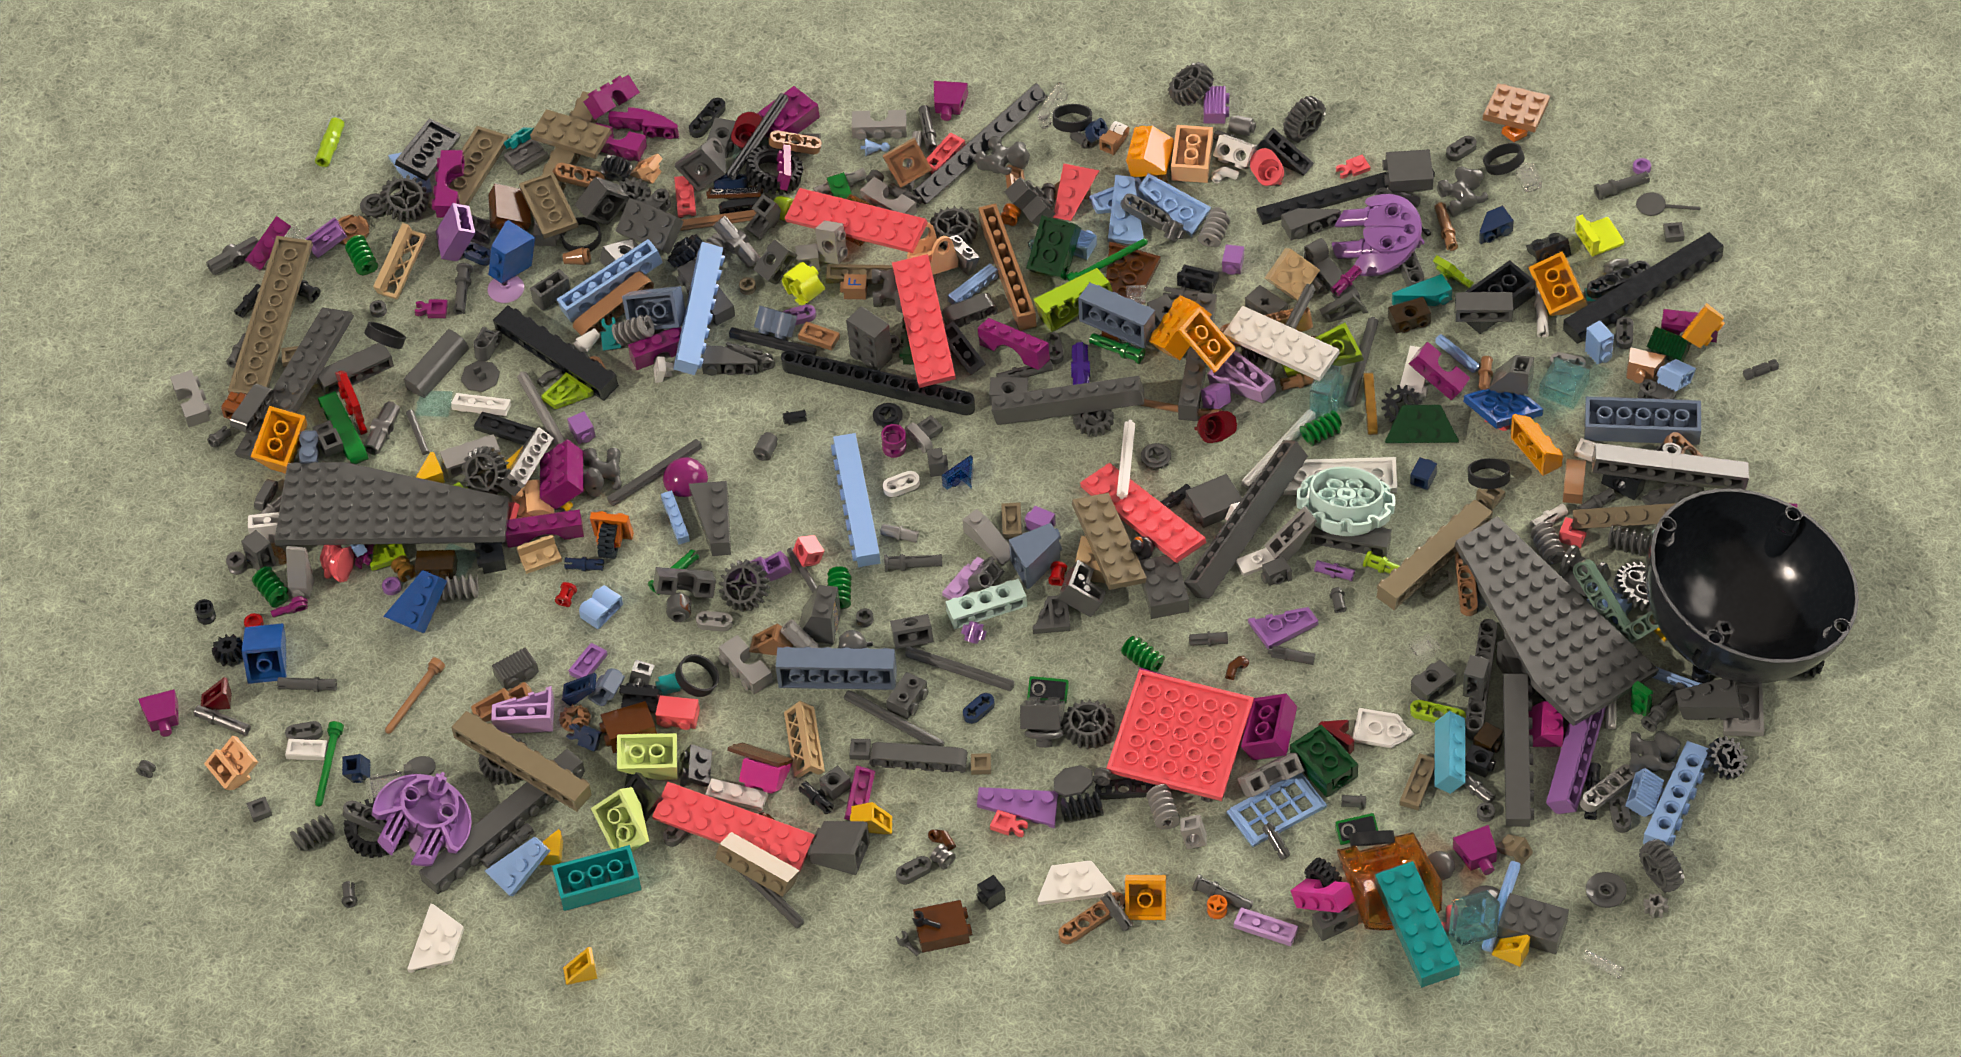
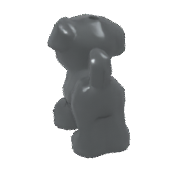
M997 136L990 137L988 141V146L993 150L991 152L992 155L978 151L975 156V162L979 170L992 171L997 174L1002 173L1003 175H1008L1012 171L1011 167H1005L1008 162L1023 170L1028 165L1030 158L1025 143L1018 141L1008 148L1002 145V140Z
M1463 166L1457 167L1455 170L1457 182L1451 184L1445 179L1438 182L1437 191L1441 198L1454 196L1457 199L1450 201V205L1447 206L1452 217L1457 216L1464 209L1471 208L1475 204L1483 203L1488 199L1486 192H1483L1481 196H1476L1471 191L1477 189L1481 184V180H1483L1484 176L1481 170L1469 169Z
M872 269V283H879L881 279L884 280L882 290L873 292L874 307L882 306L885 299H892L895 301L897 311L903 313L894 270Z
M594 448L583 450V464L590 467L588 470H583V488L589 496L596 498L601 494L604 479L614 481L612 489L618 490L621 488L622 481L620 479L619 466L621 452L619 449H608L607 462L598 459Z
M1658 731L1655 734L1654 741L1643 740L1640 733L1631 732L1629 772H1638L1644 768L1651 772L1658 770L1672 771L1675 768V763H1665L1662 760L1668 761L1673 759L1678 753L1681 742L1664 731Z

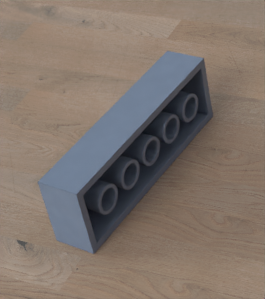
M1586 396L1584 439L1662 443L1668 435L1678 432L1690 444L1700 445L1701 401Z
M777 647L776 673L778 687L894 690L897 678L895 649Z

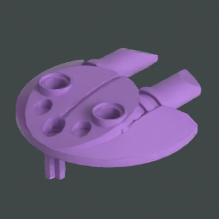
M1380 194L1369 197L1365 201L1367 207L1364 209L1344 210L1335 224L1336 228L1365 227L1363 229L1364 238L1358 241L1332 242L1333 251L1337 259L1358 258L1354 265L1359 266L1362 270L1360 276H1378L1388 273L1402 265L1413 254L1416 247L1420 248L1424 244V240L1421 237L1422 222L1418 211L1411 202L1398 195Z
M441 772V774L437 773L435 777L424 774L405 775L392 780L378 793L373 804L372 816L377 820H386V824L377 842L391 856L406 830L413 834L415 832L417 836L423 837L411 865L432 866L441 847L447 848L449 853L456 854L466 843L472 824L470 809L460 792L446 782L447 777H445L444 772Z

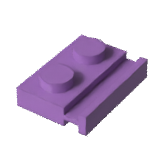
M334 217L305 239L312 241L313 246L311 250L319 258L347 236L339 221Z

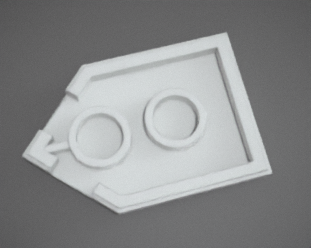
M1359 708L1352 738L1356 743L1392 748L1414 736V733L1404 724L1398 714Z

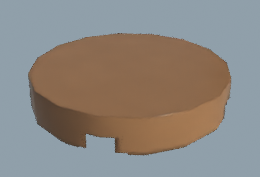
M347 215L338 220L347 236L340 244L346 245L347 241L356 235H363L367 238L369 225L362 216Z

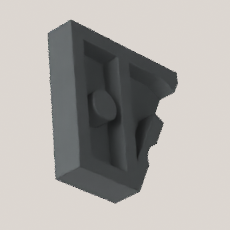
M1352 291L1319 309L1321 315L1328 322L1352 317L1351 313L1362 311L1363 314L1368 313L1366 306Z
M1059 595L1047 596L1044 608L1041 609L1038 615L1039 618L1036 624L1033 625V634L1070 631L1068 604L1058 599Z

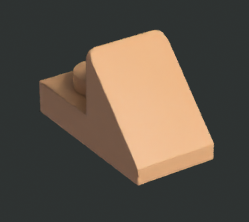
M655 154L638 162L630 175L653 184L662 172L659 169V163L663 158L659 154Z

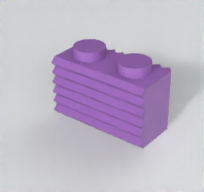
M1225 86L1209 87L1210 91H1207L1204 96V124H1225V117H1229V107H1226V104H1229V93H1226Z

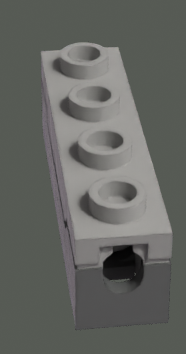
M538 427L524 444L499 486L515 497L529 480L554 438Z

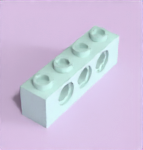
M1019 579L1009 580L1003 584L990 586L987 589L971 592L968 595L946 601V612L954 629L961 628L964 624L969 625L970 621L980 622L1027 607L1026 594Z

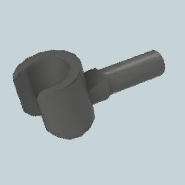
M901 931L904 938L899 939L896 936L898 945L905 946L917 957L920 952L909 942L907 932Z

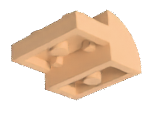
M528 480L515 497L511 495L512 502L520 505L516 518L554 513V508L540 499V480Z
M232 736L221 750L215 749L204 764L224 789L235 790L251 779L248 774L257 765L258 761L238 737Z

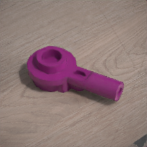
M302 596L294 597L289 605L271 610V615L275 618L285 613L290 614L306 610L308 608V600Z

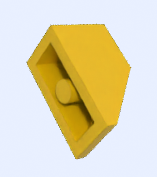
M873 802L851 806L850 821L867 822L869 833L892 834V815Z

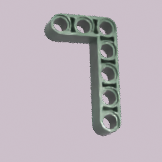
M1586 559L1574 566V576L1593 607L1622 635L1626 633L1631 644L1659 628L1652 611L1632 623L1629 621L1593 561ZM1582 565L1587 568V574L1582 571ZM1592 582L1597 584V591L1593 589ZM1603 599L1608 602L1607 608L1602 604ZM1613 616L1617 617L1618 624L1613 622ZM1639 623L1644 626V632L1639 629Z

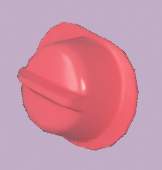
M1267 148L1257 150L1250 159V168L1257 180L1265 186L1281 185L1284 169L1276 154Z

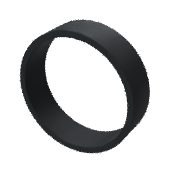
M1081 104L1061 105L1054 109L1052 113L1053 126L1063 132L1074 133L1084 131L1092 122V111L1089 107ZM1070 113H1077L1087 117L1078 122H1065L1057 119Z
M1506 143L1487 152L1483 158V163L1489 174L1503 175L1521 166L1525 156L1519 144ZM1518 153L1506 163L1490 165L1494 159L1500 156Z
M577 217L578 225H590L598 231L597 238L588 245L573 246L564 240L566 232L561 233L562 244L569 252L581 247L589 248L591 252L601 242L600 226L594 220L587 219L586 217Z
M368 322L364 332L368 338L395 349H402L406 340V336L401 332L377 322Z
M1492 458L1480 459L1468 466V482L1477 488L1496 489L1505 486L1510 481V466L1502 460ZM1482 469H1494L1505 474L1495 478H1482L1473 473Z
M691 654L684 657L675 671V677L679 686L692 696L704 697L709 695L719 682V673L716 666L709 659L701 655ZM693 662L704 667L712 678V687L700 689L690 684L683 675L682 664Z
M1394 830L1349 834L1350 846L1395 843Z

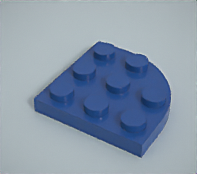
M1490 389L1464 395L1463 402L1496 429L1511 425L1512 415L1514 414L1531 417V419L1543 416V408L1525 395H1517L1510 392L1498 393Z

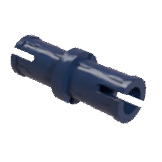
M565 557L564 560L566 563H572L564 564L565 570L580 569L586 572V570L603 571L604 566L596 565L604 564V559Z

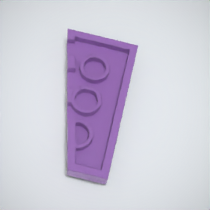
M979 787L978 808L992 812L1000 810L1015 815L1018 819L1022 818L1033 823H1041L1055 828L1058 793L1055 791Z

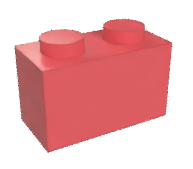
M660 695L655 714L657 725L664 728L671 726L679 727L683 730L696 729L700 712L699 700Z

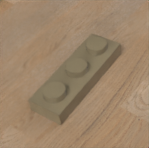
M1419 753L1401 796V806L1419 811L1435 772V758Z

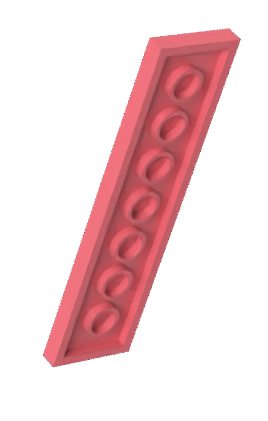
M799 188L785 216V220L788 223L813 229L824 220L843 223L846 237L909 253L914 252L928 224L925 218Z
M928 254L893 262L892 266L919 388L955 380V372Z
M1111 463L1106 464L1080 482L1081 487L1091 496L1109 493L1120 519L1141 536L1149 538L1155 547L1176 563L1206 543V538L1131 479L1129 481L1128 497L1120 499L1117 496L1119 470Z
M667 782L661 795L663 800L657 804L652 816L653 820L719 844L730 832H733L798 869L799 872L807 858L809 847L815 839V834Z

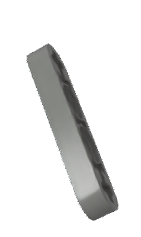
M1628 764L1620 766L1583 795L1580 801L1581 808L1586 812L1596 811L1632 784L1636 772H1629ZM1610 781L1617 782L1619 786H1613ZM1598 790L1604 791L1607 795L1603 796L1599 794Z

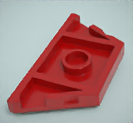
M342 370L335 372L338 380V390L342 400H345L348 415L353 416L360 435L368 433L359 401L347 373Z

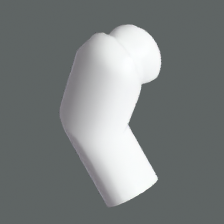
M1221 167L1212 173V181L1220 183L1225 177L1236 180L1239 172L1228 167Z

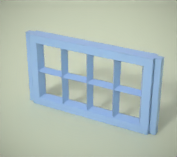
M1300 773L1288 780H1281L1270 786V789L1238 803L1227 810V814L1249 844L1254 847L1268 840V835L1263 833L1258 836L1250 825L1259 820L1267 824L1269 822L1265 817L1276 812L1283 820V823L1275 827V831L1280 833L1323 810L1327 805L1306 777ZM1296 783L1303 793L1291 798L1284 788ZM1281 791L1288 801L1277 806L1270 795ZM1306 796L1313 807L1302 812L1295 801ZM1266 798L1273 809L1262 814L1255 804ZM1291 804L1298 815L1287 820L1280 809ZM1251 806L1259 817L1247 822L1240 812Z

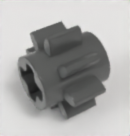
M1172 219L1170 223L1165 222L1162 228L1165 232L1164 237L1175 242L1178 238L1183 239L1186 232L1182 229L1184 225Z

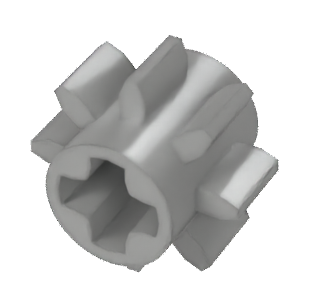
M1650 893L1649 900L1644 899V913H1649L1652 919L1658 916L1663 918V912L1668 913V898H1663L1661 893Z

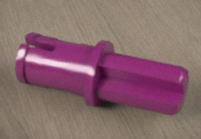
M1354 265L1345 275L1342 274L1340 280L1330 288L1333 294L1337 292L1335 296L1339 297L1348 286L1351 287L1353 285L1352 282L1362 273L1360 267Z

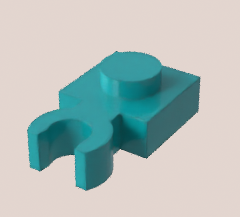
M523 127L511 135V138L504 141L506 149L510 147L514 149L520 143L523 144L530 140V134L534 128Z
M612 317L611 325H606L605 319H602V326L606 329L605 332H601L603 351L621 349V345L617 343L612 333V325L616 324L615 318Z

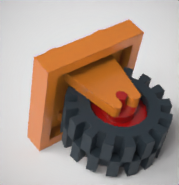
M591 512L590 521L594 535L597 536L598 557L616 559L622 539L632 540L634 533L629 516L623 513Z

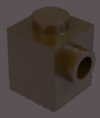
M1486 722L1474 737L1473 745L1493 753H1498L1502 746L1503 730Z

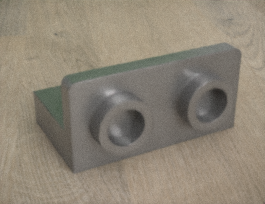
M959 236L949 237L954 244L958 258V267L968 276L972 275L980 256Z

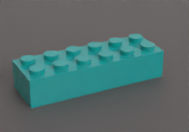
M1411 861L1375 874L1376 889L1421 988L1458 976L1460 974V963L1414 862Z

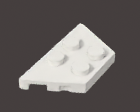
M1092 861L1052 865L1038 897V905L1099 898L1108 891H1111V893L1115 892V889Z
M434 904L429 906L407 968L410 973L422 968L430 969L438 965L452 964L464 927Z

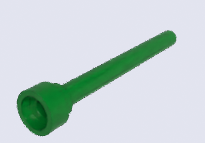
M1143 238L1080 272L1072 271L1066 277L1068 281H1071L1096 268L1100 270L1148 244V240Z
M337 721L329 722L327 728L330 737L315 800L317 807L323 804L337 738L343 734L344 725Z

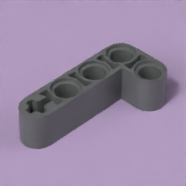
M1319 238L1304 246V259L1320 270L1316 277L1326 286V290L1331 292L1330 288L1340 280V276L1343 273L1329 258V249L1324 239ZM1354 285L1348 286L1339 297L1335 296L1337 292L1332 295L1337 300L1342 295L1352 291L1360 300V294Z

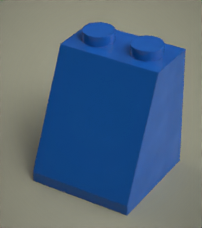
M506 221L492 244L488 275L500 283H504L532 266L535 237L511 221Z
M283 623L245 627L242 655L248 684L277 681L278 677L286 678V635Z

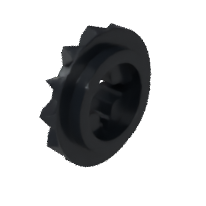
M894 403L880 404L873 411V421H875L877 426H882L883 428L890 424L899 425L903 416L901 408ZM890 411L891 417L885 420V416H887V414Z

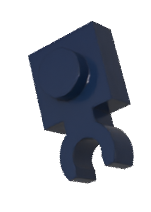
M577 724L569 725L568 728L573 729L574 734H567L566 737L568 739H578L577 745L594 752L597 751L602 735L601 731L586 725L582 726V728Z

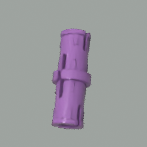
M1317 560L1314 572L1330 575L1334 579L1338 577L1352 581L1355 569L1339 566L1338 563L1330 564ZM1327 568L1342 571L1343 573L1327 570Z

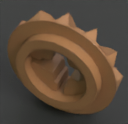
M572 704L571 707H565L564 711L560 712V725L569 732H574L573 729L568 728L569 725L577 724L582 728V726H588L591 720L588 709L582 707L581 704L579 706ZM578 713V718L572 721L571 716L574 717Z

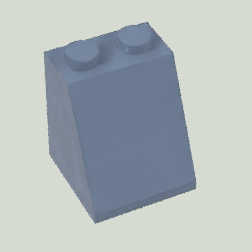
M1051 523L1009 539L1010 561L1026 589L1031 588L1050 569L1052 562L1060 559L1062 547L1059 540L1061 535L1057 528L1054 529Z

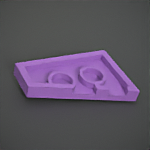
M1309 607L1285 611L1281 615L1273 616V614L1265 615V618L1255 619V617L1248 618V624L1266 648L1269 649L1318 625V619Z

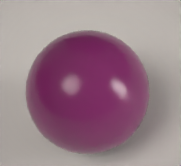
M682 457L672 461L665 469L663 475V484L666 490L672 491L673 495L678 497L691 496L689 484L705 483L708 481L705 467L696 459Z

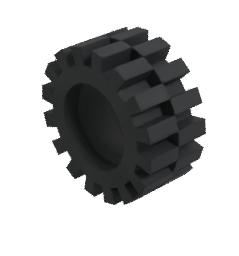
M1320 857L1315 858L1305 868L1304 874L1306 879L1320 880L1323 888L1329 886L1334 881L1342 882L1339 871H1336V868L1332 867L1330 862L1327 863L1325 859Z

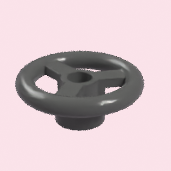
M1027 729L1024 735L1028 738L1036 739V747L1046 748L1052 747V739L1061 738L1064 732L1062 730Z

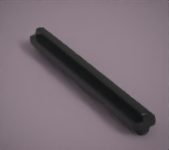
M731 327L729 331V337L782 351L795 350L811 355L817 354V348L735 327Z

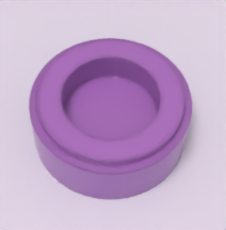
M1645 158L1636 159L1633 162V171L1636 174L1645 171L1649 173L1651 171L1650 161Z
M396 577L386 578L382 583L383 592L387 595H396L401 591V582Z

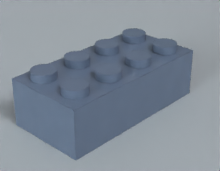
M1090 282L1079 296L1080 322L1141 348H1146L1151 333L1155 330L1154 309Z

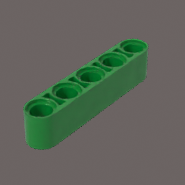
M336 391L319 397L318 402L320 407H323V413L327 421H331L333 428H336L342 440L343 452L347 460H350L351 464H358L368 460L369 457Z

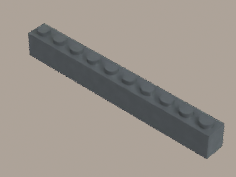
M1282 441L1184 581L1195 597L1209 599L1214 594L1227 572L1233 567L1250 539L1254 537L1259 526L1264 522L1266 516L1274 508L1275 503L1283 495L1289 483L1293 481L1298 470L1303 466L1308 455L1297 441Z
M568 749L564 750L553 760L558 766L570 770L580 779L585 772L583 761ZM526 782L471 828L468 839L460 851L456 854L449 853L446 848L436 857L432 866L423 867L419 871L422 882L437 895L441 891H446L453 881L462 878L471 866H476L483 856L489 854L501 841L504 842L510 833L520 829L530 817H535L543 806L551 804L554 798Z

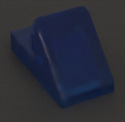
M971 455L941 475L942 486L946 490L956 487L961 480L972 489L973 457Z

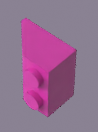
M1540 702L1533 706L1532 711H1528L1529 717H1532V729H1529V735H1533V747H1562L1564 735L1563 716L1549 702Z
M746 757L743 759L739 782L745 783L746 787L763 788V791L766 793L777 792L782 788L792 763L778 768Z

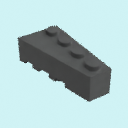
M727 481L689 484L691 499L712 556L731 555Z

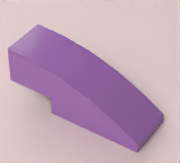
M781 550L766 559L760 556L752 560L757 562V565L763 566L762 571H767L768 574L765 577L769 578L770 581L779 579L792 572L788 558ZM750 571L752 582L757 583L754 573ZM740 573L735 577L734 581L739 578ZM746 583L745 585H742V586H741V585H738V586H740V587L743 588L744 586H751V585H749V584Z

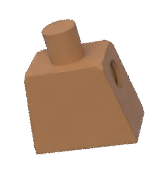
M1630 348L1626 378L1633 380L1635 383H1642L1645 379L1655 382L1658 378L1659 368L1664 366L1666 355Z

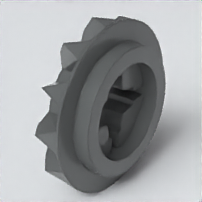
M369 194L362 199L360 209L367 217L372 216L375 218L377 215L382 217V213L387 211L382 210L383 204H380V194Z
M1160 443L1149 444L1141 452L1142 463L1146 465V468L1152 467L1153 470L1155 468L1162 469L1163 466L1169 464L1171 451L1167 446ZM1153 452L1159 456V460L1153 458Z

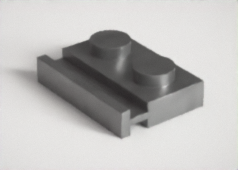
M532 139L504 154L505 161L517 171L518 175L549 158L548 153L544 151L543 147Z

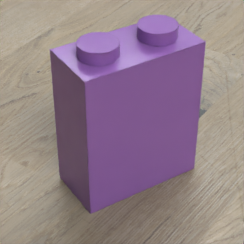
M452 203L437 228L436 237L441 259L459 261L475 235L469 206Z

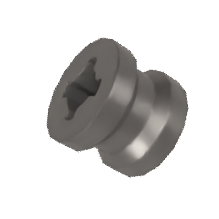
M236 551L227 556L226 563L230 573L239 575L246 571L247 563L243 553Z
M944 844L937 846L930 856V859L934 863H939V867L943 870L951 865L956 858V854L948 851Z

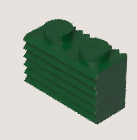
M1655 326L1646 347L1651 349L1650 352L1668 356V361L1677 359L1684 362L1692 343L1679 335Z

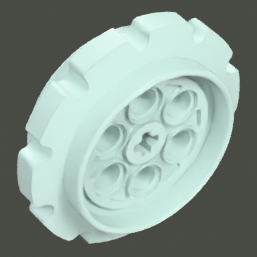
M1342 466L1328 468L1306 478L1301 483V488L1297 490L1296 505L1298 509H1302L1304 506L1309 509L1317 520L1315 523L1317 528L1339 536H1358L1366 534L1375 528H1380L1390 521V517L1394 514L1395 496L1390 493V487L1372 473L1359 468Z

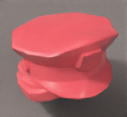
M341 545L323 546L320 561L326 579L333 577L340 583L348 580L353 569L355 556L351 546L342 548Z

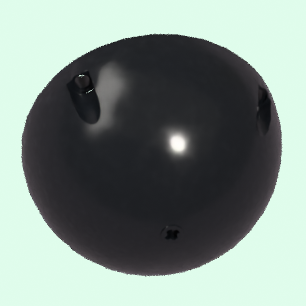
M1713 489L1698 492L1683 498L1665 512L1659 520L1649 543L1645 563L1647 598L1654 619L1663 635L1679 654L1699 669L1713 676L1741 683H1770L1789 679L1812 669L1829 657L1844 642L1855 622L1859 603L1858 585L1852 566L1844 551L1830 533L1813 518L1778 498L1742 489Z

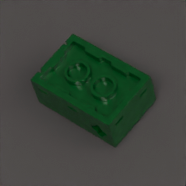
M1042 215L1026 269L1034 273L1066 281V275L1069 272L1082 228L1074 223Z
M1319 725L1290 744V753L1297 754L1304 769L1303 773L1326 797L1358 777V763L1322 725Z

